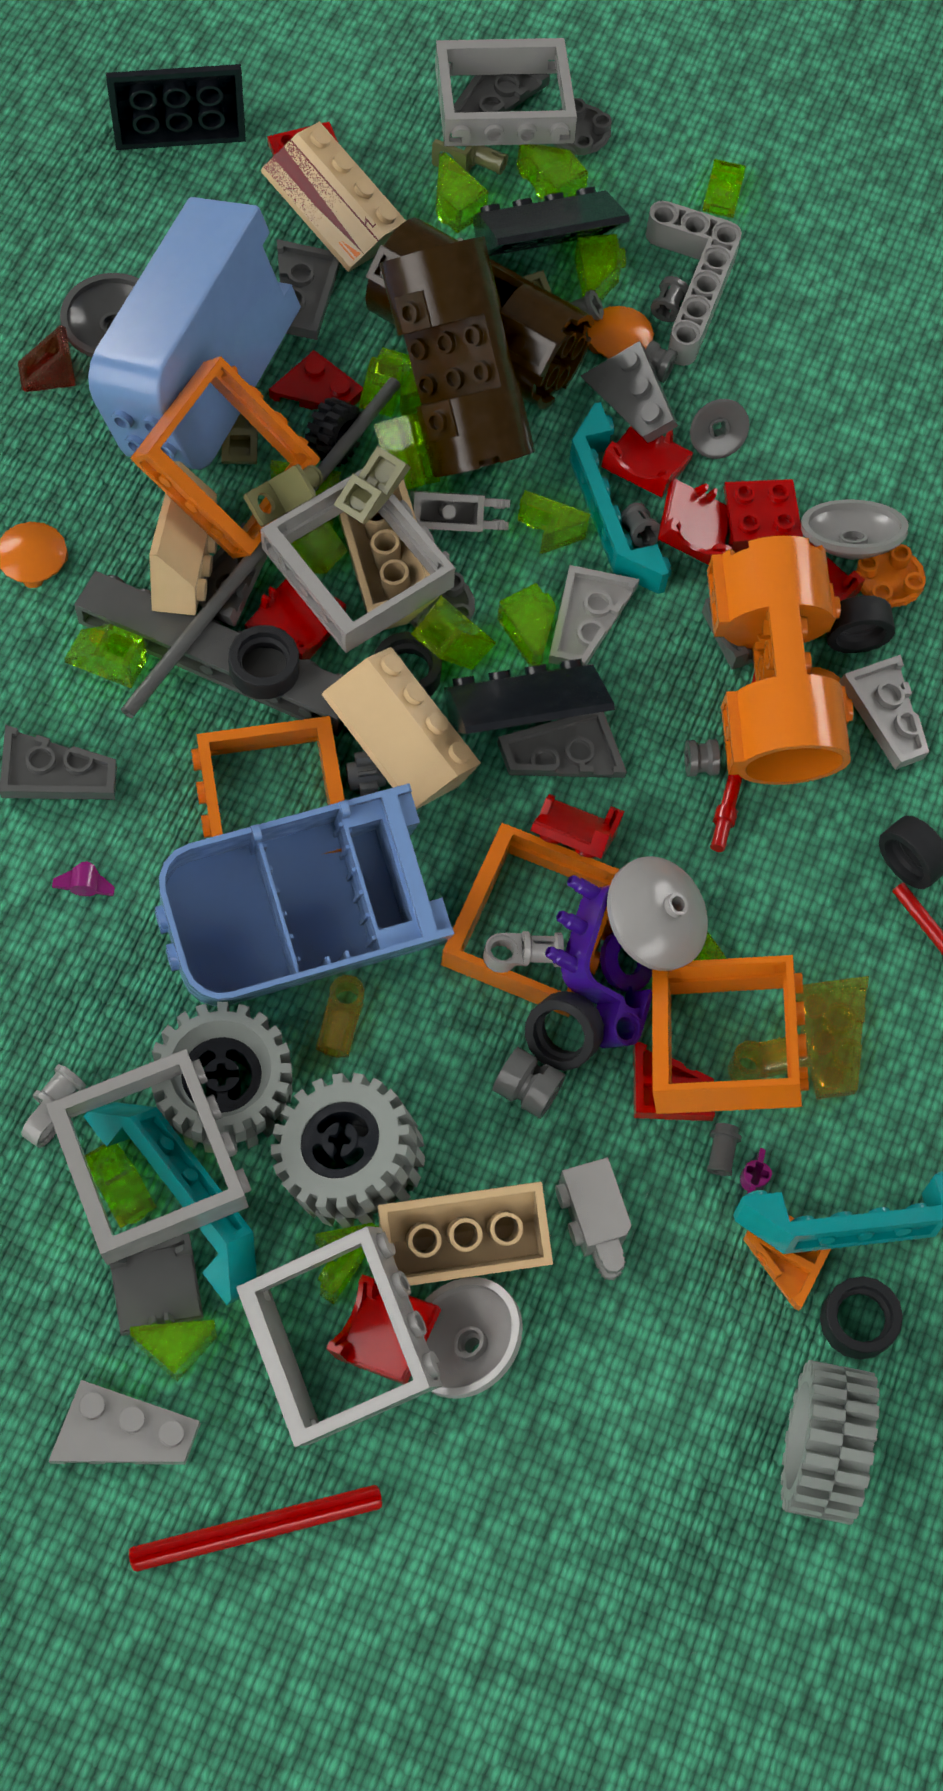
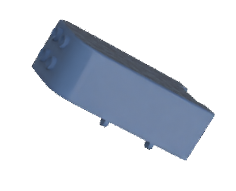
M190 197L96 347L88 374L89 390L116 443L126 456L131 457L204 361L222 356L230 366H236L238 374L249 385L256 387L299 312L301 306L292 284L277 281L262 246L270 232L258 206ZM209 383L162 445L161 449L173 461H180L190 469L201 470L209 466L240 412Z
M410 783L192 842L174 850L163 863L159 875L160 905L155 906V915L160 933H169L171 943L166 945V954L171 971H180L181 978L188 992L200 1002L212 1006H217V1002H228L229 1005L447 942L455 933L453 927H451L443 897L429 901L410 839V835H412L420 823L411 794ZM338 849L342 850V852L327 853Z

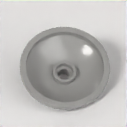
M854 499L834 500L818 504L807 510L801 520V531L805 538H809L811 544L815 547L822 545L829 554L850 560L866 559L887 553L899 546L908 535V521L897 510L880 503Z
M655 856L637 858L624 865L615 874L608 891L607 911L612 931L627 954L641 965L658 971L675 970L692 962L701 952L708 931V916L705 902L692 878L675 863Z
M467 1277L441 1286L424 1300L441 1308V1312L426 1343L429 1351H433L440 1361L437 1367L441 1374L440 1379L443 1386L430 1392L444 1398H466L479 1394L493 1386L511 1367L521 1345L523 1332L522 1317L513 1297L502 1286L491 1280L480 1277ZM479 1344L478 1348L472 1352L473 1347Z

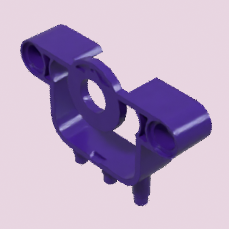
M572 875L568 878L567 884L583 897L576 915L562 910L556 916L559 923L571 930L566 950L550 946L546 949L545 955L554 964L561 967L563 980L569 989L597 1004L596 1008L600 1012L604 1024V1036L600 1047L606 1049L634 1045L642 1035L652 1000L651 989L641 990L649 983L652 977V969L637 962L635 971L631 975L625 974L618 963V953L622 946L612 932L606 937L601 947L600 964L607 982L616 990L626 992L625 999L622 995L598 983L593 978L589 967L590 958L607 906L610 885L598 887L584 878Z

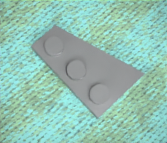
M570 565L548 663L560 665L561 661L582 658V665H587L637 589L639 579Z
M901 655L846 673L839 681L842 686H845L846 694L852 700L853 705L895 770L923 760L929 753L919 715L913 712L909 699L912 694L909 682H904L901 668L904 666Z
M81 1380L49 1458V1463L185 1465L201 1423L196 1419Z

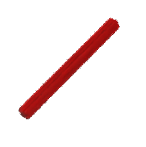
M371 1485L133 1546L129 1549L130 1565L133 1571L138 1572L378 1510L382 1507L383 1503L380 1489L377 1485Z

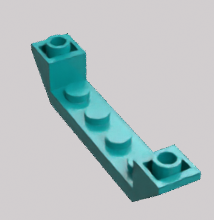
M601 402L595 403L572 439L570 463L613 573L639 579L638 585L657 594L665 592L668 577H671L669 559L666 556L662 557L658 544L633 550L629 534H624L621 527L622 518L619 507L611 502L608 479L605 476L601 477L599 472L597 453L605 451L609 446L610 437L614 435V424L612 417L605 414Z
M113 1102L88 1111L83 1116L106 1147L131 1139L182 1207L222 1192L157 1107ZM236 1212L199 1227L218 1252V1255L203 1271V1275L226 1305L240 1299L237 1286L257 1278L254 1234L242 1216Z
M943 1171L935 1174L921 1193L924 1203L913 1204L906 1209L890 1211L888 1207H880L868 1213L854 1215L849 1211H843L827 1218L818 1219L806 1215L797 1217L790 1222L782 1192L767 1193L764 1190H756L742 1197L733 1216L735 1222L783 1254L936 1237L943 1227Z

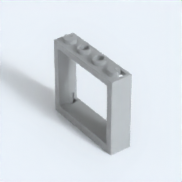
M564 38L436 40L435 70L444 146L574 143L577 113ZM557 73L562 110L454 112L450 76ZM450 133L452 134V137H460V138H450Z
M362 469L356 472L355 475L359 476ZM350 477L260 529L264 552L345 653L453 588L456 570L450 562V555L446 551L442 552L434 543V538L429 529L424 525L420 526L413 518L408 504L404 500L399 501L392 494L378 512L430 575L353 622L290 544L344 512L334 506V503Z
M187 1049L46 1104L99 1252L107 1265L249 1207L244 1194L252 1191L243 1168L234 1170L230 1157L237 1154L228 1131L222 1134L219 1132L215 1121L222 1118L214 1095L205 1097L201 1084L208 1082L199 1059L191 1062ZM183 1074L228 1190L114 1235L71 1118Z
M364 1227L236 1287L294 1447L311 1445L443 1386L440 1379L441 1374L437 1367L440 1361L433 1351H429L424 1338L427 1332L424 1320L418 1311L413 1310L408 1297L411 1294L410 1284L402 1271H398L393 1258L396 1252L394 1243H389L385 1231L383 1232L381 1227ZM362 1247L413 1381L319 1422L270 1289Z

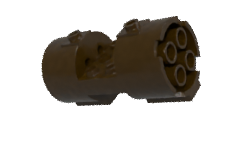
M410 218L402 223L393 232L385 245H380L368 270L366 278L369 280L365 296L367 309L395 325L380 263L418 251L458 242V240L419 218ZM490 259L502 308L499 311L515 379L519 381L524 400L540 409H546L555 402V397L552 395L561 388L566 389L580 367L591 341L586 332L587 327L591 328L594 325L593 316Z
M485 237L462 240L380 263L397 336L404 335L421 405L415 408L433 477H443L480 469V467L499 462L503 463L534 453V443L520 384L515 379L499 311L502 308Z

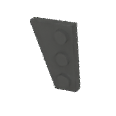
M475 75L454 103V112H509L548 86L550 75Z
M640 341L581 375L582 379L647 443L678 426L648 354Z
M604 712L563 718L498 737L497 744L509 775L625 778L627 774Z
M5 725L0 778L1 798L115 800L116 759L75 746L71 748L52 743L50 738L40 735L33 737L20 733L18 728Z

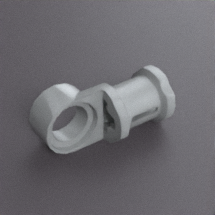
M529 931L494 934L486 942L483 954L484 963L489 969L499 973L508 972L515 966H528L530 962L553 963L552 960L546 957L545 951L550 946L564 950L563 935L561 932H555L554 936L531 935ZM496 946H504L511 951L512 957L507 960L497 959L493 956L491 949Z
M60 1064L54 1068L56 1073L41 1091L36 1090L34 1092L33 1098L40 1105L28 1118L22 1129V1136L38 1148L48 1144L56 1134L46 1104L83 1090L86 1087V1084L75 1073Z

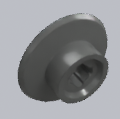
M717 399L704 405L693 418L690 428L691 442L696 451L712 459L725 458L735 453L748 436L749 418L747 412L739 403L730 399ZM721 422V428L713 430L712 426L715 423Z

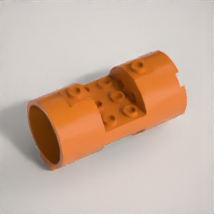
M770 536L748 541L749 548L737 553L729 549L723 554L712 555L707 569L714 637H725L727 641L734 645L752 649L756 682L748 684L738 691L726 692L721 704L728 775L739 774L743 779L754 783L784 785L818 780L843 770L851 761L847 724L853 720V702L851 699H847L845 686H842L837 680L811 674V654L804 651V643L814 640L826 632H830L835 620L839 619L841 614L840 598L838 596L834 597L833 583L829 582L825 548L822 545L817 547L811 546L809 538Z

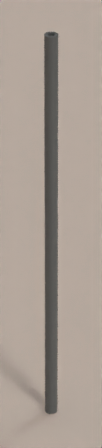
M390 377L318 465L317 468L322 473L323 482L401 387L397 379ZM262 541L251 556H246L240 561L123 705L121 711L127 717L133 718L263 558L266 553L262 549Z

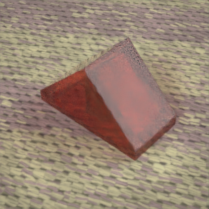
M58 326L18 361L23 391L32 392L76 386L66 327Z

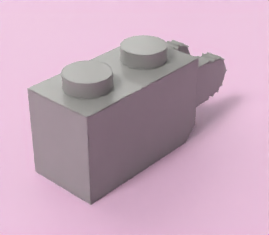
M410 490V501L416 521L420 526L424 525L428 529L470 532H483V529L508 530L509 522L502 519L483 520L484 506L493 507L494 509L510 508V499L485 498L484 495Z
M608 1157L562 1170L559 1185L555 1186V1191L560 1207L562 1209L568 1208L572 1222L568 1223V1230L573 1245L581 1247L584 1257L593 1256L596 1267L599 1269L598 1273L601 1274L604 1280L614 1281L622 1274L621 1271L625 1267L626 1262L624 1261L625 1257H623L624 1252L621 1246L631 1228V1222Z

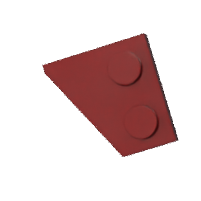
M313 350L269 388V397L278 402L281 397L299 401V407L314 410L318 409V405L321 402L325 403L326 398L332 397L355 405L364 397V387L317 351Z
M642 1042L634 1044V1118L713 1121L715 1111L656 1114L653 1097L652 1052L647 1050V1045ZM672 1058V1084L714 1082L713 1078L697 1070H689L682 1062Z

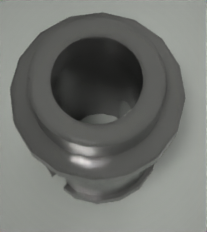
M717 1123L715 1129L710 1132L713 1143L707 1171L715 1175L732 1176L736 1145L741 1142L742 1136L739 1135V1128L737 1126Z

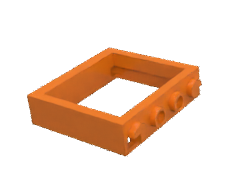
M220 356L202 363L130 459L234 559L251 556L261 542L260 529L263 527L258 524L252 514L244 527L241 528L161 449L162 445L209 383L290 463L285 471L296 464H299L302 469L309 465L316 466L320 461V457L307 445L309 442L305 438L298 436L288 426L287 419L281 413L274 411L263 400L262 393L254 386L249 385L238 374L236 366H230ZM265 497L259 507L263 512L270 514L271 504Z
M330 716L196 734L198 748L191 749L194 771L202 770L203 781L196 782L199 804H207L208 815L201 816L204 838L223 834L211 756L317 741L327 803L331 805L345 800ZM337 849V850L330 851V852H327V853L342 852V850H341V849Z
M501 823L453 927L455 934L447 940L444 946L441 965L538 1005L550 994L561 991L513 971L504 973L494 972L486 966L483 959L464 952L508 854L567 877L575 875L579 878H584L598 887L610 885L615 874L620 869L595 859L581 856L575 851L557 844L548 843L540 837ZM607 906L590 958V972L594 975L600 964L601 952L598 951L601 941L605 940L613 932L609 922ZM553 1010L554 1012H557L564 1016H570V1014L566 1011Z
M793 955L694 960L681 968L671 971L652 969V1077L656 1114L802 1107L801 1091H809L808 1067H800L799 1058H807L806 1034H798L797 1027L805 1025L804 1001L796 1002V994H803L802 973H794ZM783 989L788 1078L672 1084L671 995Z

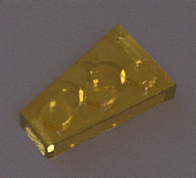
M869 976L803 984V994H796V1002L804 1001L805 1025H800L801 1034H806L807 1060L817 1100L855 1095L858 1090L862 1052L861 1038L865 1021V998Z

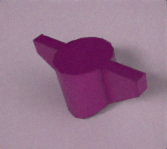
M88 861L81 862L72 870L53 878L52 888L70 890V892L79 896H93L95 894L114 896L115 887L102 877L96 867Z
M760 1148L756 1160L748 1162L740 1175V1183L747 1191L746 1194L765 1189L772 1177L770 1167L764 1163L766 1149Z

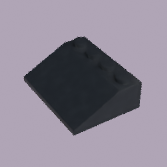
M241 64L106 73L116 150L246 142Z
M595 187L576 190V196L564 198L563 192L544 196L545 201L532 203V198L520 199L512 202L513 207L500 209V204L486 205L480 207L481 213L472 217L475 238L485 237L489 256L605 236L630 222L629 214L606 190L596 192Z
M582 658L561 661V669L549 671L546 669V664L524 667L525 674L511 676L510 670L488 673L489 680L475 682L474 675L452 679L453 686L444 687L449 722L457 732L463 734L615 710V706L594 665H582Z

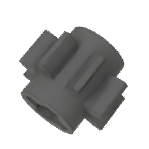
M365 751L354 753V762L346 763L349 791L358 790L361 797L378 792V787L387 786L386 778Z

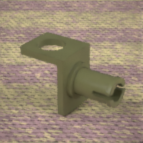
M435 139L432 144V164L462 178H465L472 166L476 164L501 175L506 168L509 158L508 154L501 153L484 145L466 146L465 150H462L455 146H444V142ZM444 151L451 154L455 159V163L446 162L441 157L440 152Z
M296 464L245 493L243 497L258 524L263 527L316 496L314 489L322 485L323 476L316 466L309 465L302 469L299 464ZM259 495H263L269 500L271 504L270 514L260 509L257 500Z

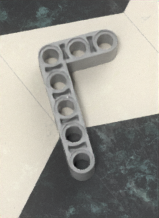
M658 201L650 207L645 234L647 240L655 246L700 260L673 324L668 349L671 348L678 352L675 364L685 366L690 365L697 358L735 263L742 232L740 227L731 221L668 201Z

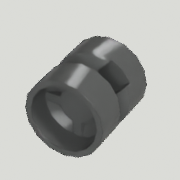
M517 1047L500 1071L492 1091L511 1102L516 1099L521 1100L522 1109L541 1119L557 1096L566 1075L549 1064L540 1067L537 1057Z

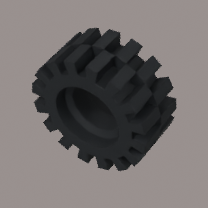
M334 397L326 398L325 403L321 402L318 405L319 411H314L311 415L314 418L313 422H308L307 428L310 429V432L305 434V439L309 442L307 445L320 457V461L327 456L361 414L360 408ZM356 441L336 467H341V464L345 465L348 463V457L352 458L354 456L353 449L354 447L358 448L360 442Z

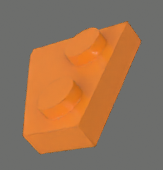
M788 1215L790 1222H791L793 1219H795L794 1217ZM747 1230L743 1238L744 1242L792 1307L799 1311L831 1249L783 1254Z

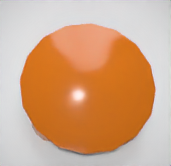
M625 306L604 308L603 319L594 320V325L591 328L588 327L587 335L591 338L589 344L590 351L595 354H601L608 359L639 341L646 349L654 336L652 325L645 315Z
M30 521L17 524L5 531L0 538V569L7 577L17 582H23L28 588L41 586L45 580L57 574L68 560L69 555L64 537L57 529L45 523Z
M900 544L887 553L871 558L859 559L856 572L865 579L861 593L865 596L883 598L891 604V608L905 606L915 601L924 590L926 583L924 568L918 559L912 555L911 549L904 544Z

